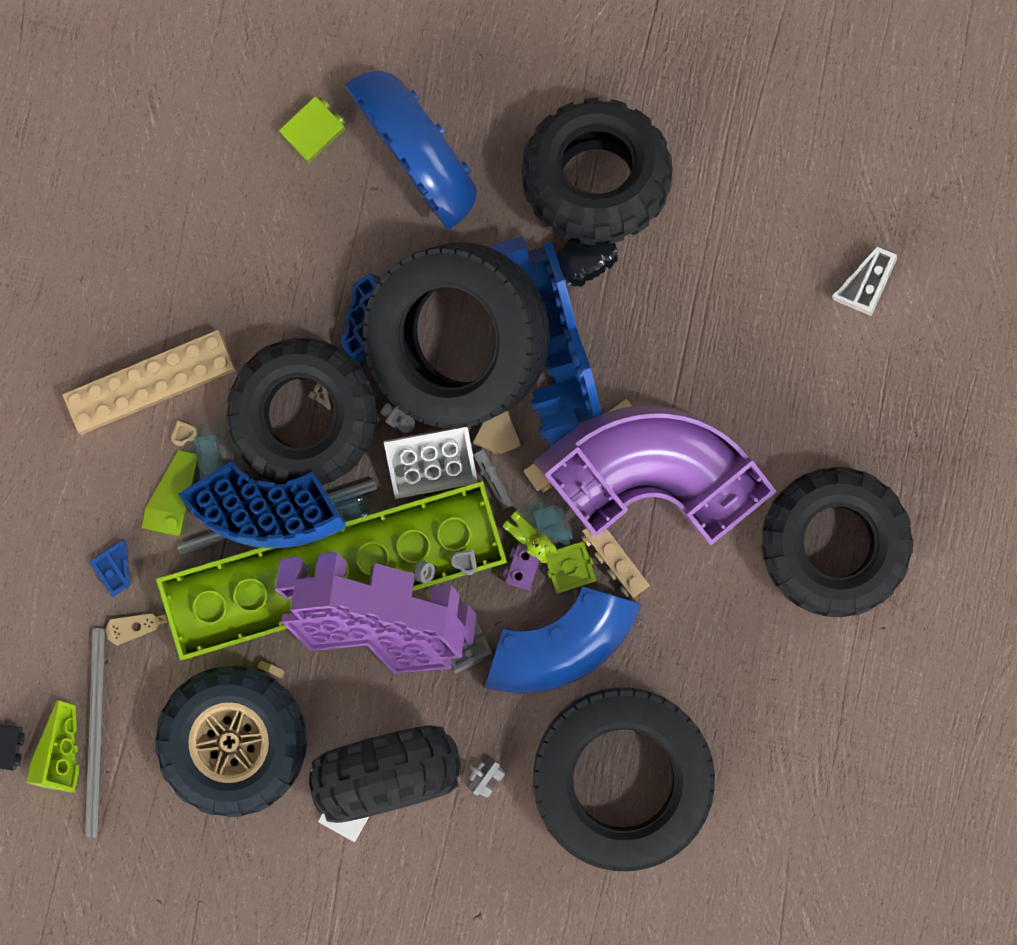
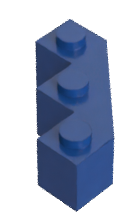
M368 273L353 284L351 292L353 294L351 305L348 306L345 323H347L345 333L342 334L340 342L345 352L358 363L364 362L366 360L365 356L368 355L364 352L363 341L366 339L363 338V325H365L363 321L365 310L368 309L366 307L370 296L373 295L372 292L381 279L372 273Z

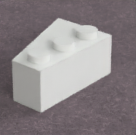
M876 247L852 276L832 295L833 300L872 316L896 263L897 255Z

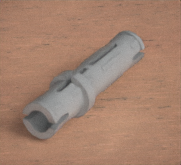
M483 449L475 453L473 457L482 471L480 472L481 475L485 476L503 511L513 506L514 503L496 472V466L492 465L485 452L486 450Z

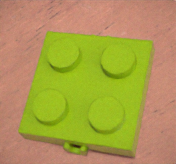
M584 541L558 549L556 553L548 552L545 555L549 569L547 573L549 579L552 578L556 594L596 582L592 568L593 561L588 556Z

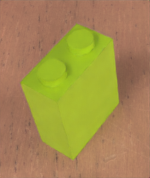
M316 96L279 130L281 135L309 164L346 130L343 125L345 121L337 113L333 115L328 110L330 105L323 98L319 100Z

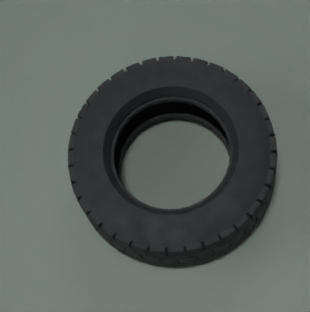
M463 242L447 243L424 249L405 257L390 268L379 280L380 282L377 283L372 292L373 295L370 296L366 307L368 309L365 310L363 321L365 323L363 325V338L366 339L363 341L364 352L368 354L365 357L369 368H372L370 372L375 382H379L378 386L384 395L388 394L387 398L395 406H399V410L406 415H411V418L432 426L443 428L469 427L486 422L510 410L532 390L546 364L545 361L549 351L547 346L550 345V332H548L550 327L548 317H546V307L544 301L541 302L542 297L538 288L534 287L535 284L529 275H525L526 272L517 263L514 264L515 261L487 246ZM439 288H456L471 294L485 307L493 321L496 334L494 357L486 372L476 381H456L443 376L429 364L421 350L417 334L419 314L426 300Z
M616 687L599 690L579 698L562 710L550 723L536 751L533 766V788L541 819L549 833L568 853L582 862L600 869L629 872L648 869L666 862L685 849L698 835L712 806L715 791V771L711 752L700 729L677 705L660 695L646 690ZM615 730L638 731L653 738L665 750L672 768L671 791L664 806L651 819L630 827L610 826L596 820L581 806L574 790L575 766L582 751L595 738Z

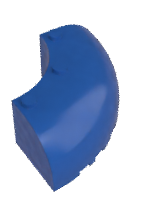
M384 71L367 72L346 83L345 86L372 128L387 145L431 210L447 230L458 224L469 213L476 200V186L469 176L471 170L465 162H460L443 137L445 132L440 124L437 123L435 125L419 104L420 98L413 89L409 91L398 77Z
M232 460L179 493L187 508L209 529L224 538L253 547L288 548L305 545L331 536L347 527L329 494L313 471L300 478L287 481V484L276 485L274 482L255 481L249 478Z
M581 586L579 594L571 607L552 623L531 630L502 629L485 688L516 694L537 693L563 687L583 678L608 660L620 647L634 625L642 604Z

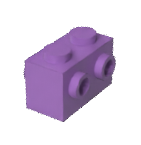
M518 543L517 547L513 546L509 558H512L513 561L511 567L506 566L503 578H506L505 583L529 591L539 560L530 554L528 560H523L521 555L526 552L527 546ZM515 573H522L523 578L516 580L514 577Z

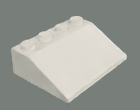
M468 427L449 428L384 441L395 499L478 483Z

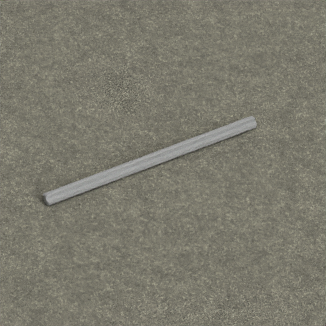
M371 479L329 493V496L333 503L336 504L375 491L377 485L375 480ZM212 532L177 544L179 554L183 555L228 539Z
M94 628L92 636L85 836L91 838L96 837L98 831L104 628Z

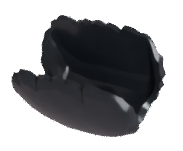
M575 238L568 240L556 255L566 284L573 287H582L586 281L593 280L604 273L606 267L611 269L614 263L618 261V249L615 243L608 244V241L595 242V245L581 244L580 240Z

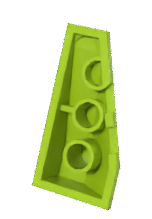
M178 450L145 507L141 528L183 536L188 508L182 501L179 493L193 485L199 454Z
M56 701L31 760L26 783L75 793L79 775V765H76L75 753L78 752V745H75L74 734L77 731L75 705Z

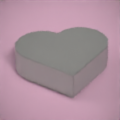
M474 550L455 553L451 557L452 566L461 569V572L465 575L474 574L477 569Z

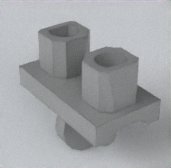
M387 403L380 412L387 418L385 422L399 433L412 432L416 425L414 418L399 410V406L394 408Z
M489 757L485 764L480 761L476 767L470 764L468 768L472 770V773L468 778L472 781L468 788L477 796L480 794L489 797L493 787L488 784V781L491 777L500 781L505 772L492 757Z

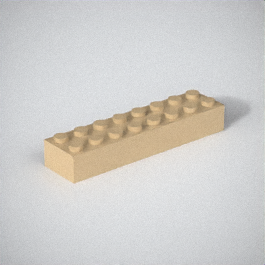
M216 330L62 395L77 432L84 434L236 371V368L221 332Z

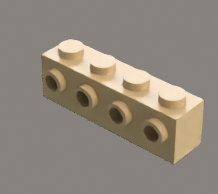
M587 528L582 531L584 535L581 538L588 547L592 545L597 552L594 555L601 564L603 562L609 567L607 572L612 579L620 581L622 586L619 588L626 597L630 595L634 598L650 586L607 528L596 538Z

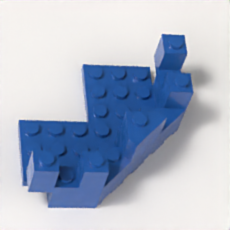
M523 236L490 245V248L515 261L514 264L517 263L526 272L525 275H529L535 284L534 287H537L542 297L541 302L544 301L546 307V317H548L550 327L548 330L550 332V345L547 346L549 351L545 362L550 363L546 364L549 376L554 377L556 384L533 390L534 399L530 401L533 411H538L543 426L539 427L542 439L546 438L548 445L552 446L578 427L579 422L602 415L591 367L576 327L565 279L552 242L544 243V247L527 252Z

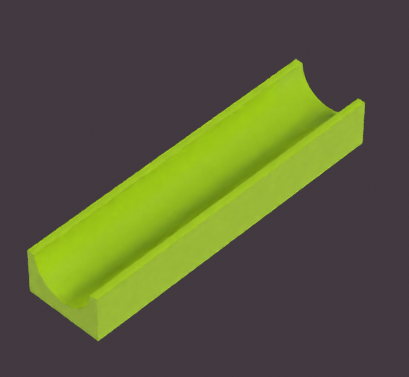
M483 481L345 522L346 528L319 541L288 548L261 547L156 579L180 661L288 629L281 620L282 614L292 613L290 610L292 598L284 599L275 589L280 559L291 556L300 557L309 567L307 577H315L318 555L338 552L347 562L345 578L369 585L371 568L374 563L414 574L412 572L413 566L419 562L426 561L432 563L435 568L433 579L425 584L418 582L414 576L412 591L464 576L465 574L461 572V569L454 568L451 564V557L458 552L474 550L477 565L475 572L507 563Z

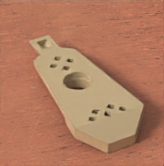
M153 613L110 619L105 628L107 640L118 646L157 630L158 625L167 623L168 620L166 614L156 617ZM135 622H138L141 626L137 631L133 629Z

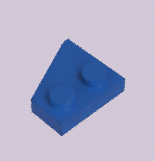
M122 540L90 561V564L112 597L131 586L125 540Z

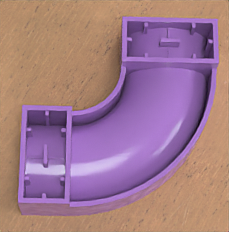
M641 405L625 407L596 416L569 432L533 462L574 511L580 522L595 538L628 511L626 506L642 498L659 497L673 502L694 530L712 545L777 492L753 460L728 436L693 414L663 406Z

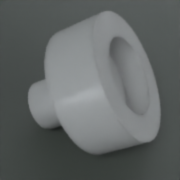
M421 561L413 566L412 572L415 574V579L418 582L427 584L433 579L435 568L432 563Z

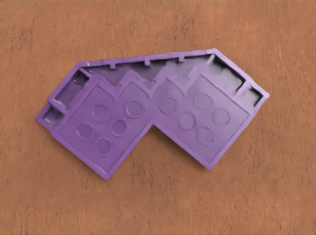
M338 552L318 555L315 577H307L309 567L300 557L291 556L280 559L275 589L284 599L292 598L290 609L292 613L282 614L281 622L309 651L368 646L393 674L451 669L452 661L450 658L462 657L463 645L473 644L477 614L469 605L459 604L460 594L452 585L442 584L432 587L430 602L412 597L415 576L412 573L374 563L371 568L369 585L345 578L347 562Z

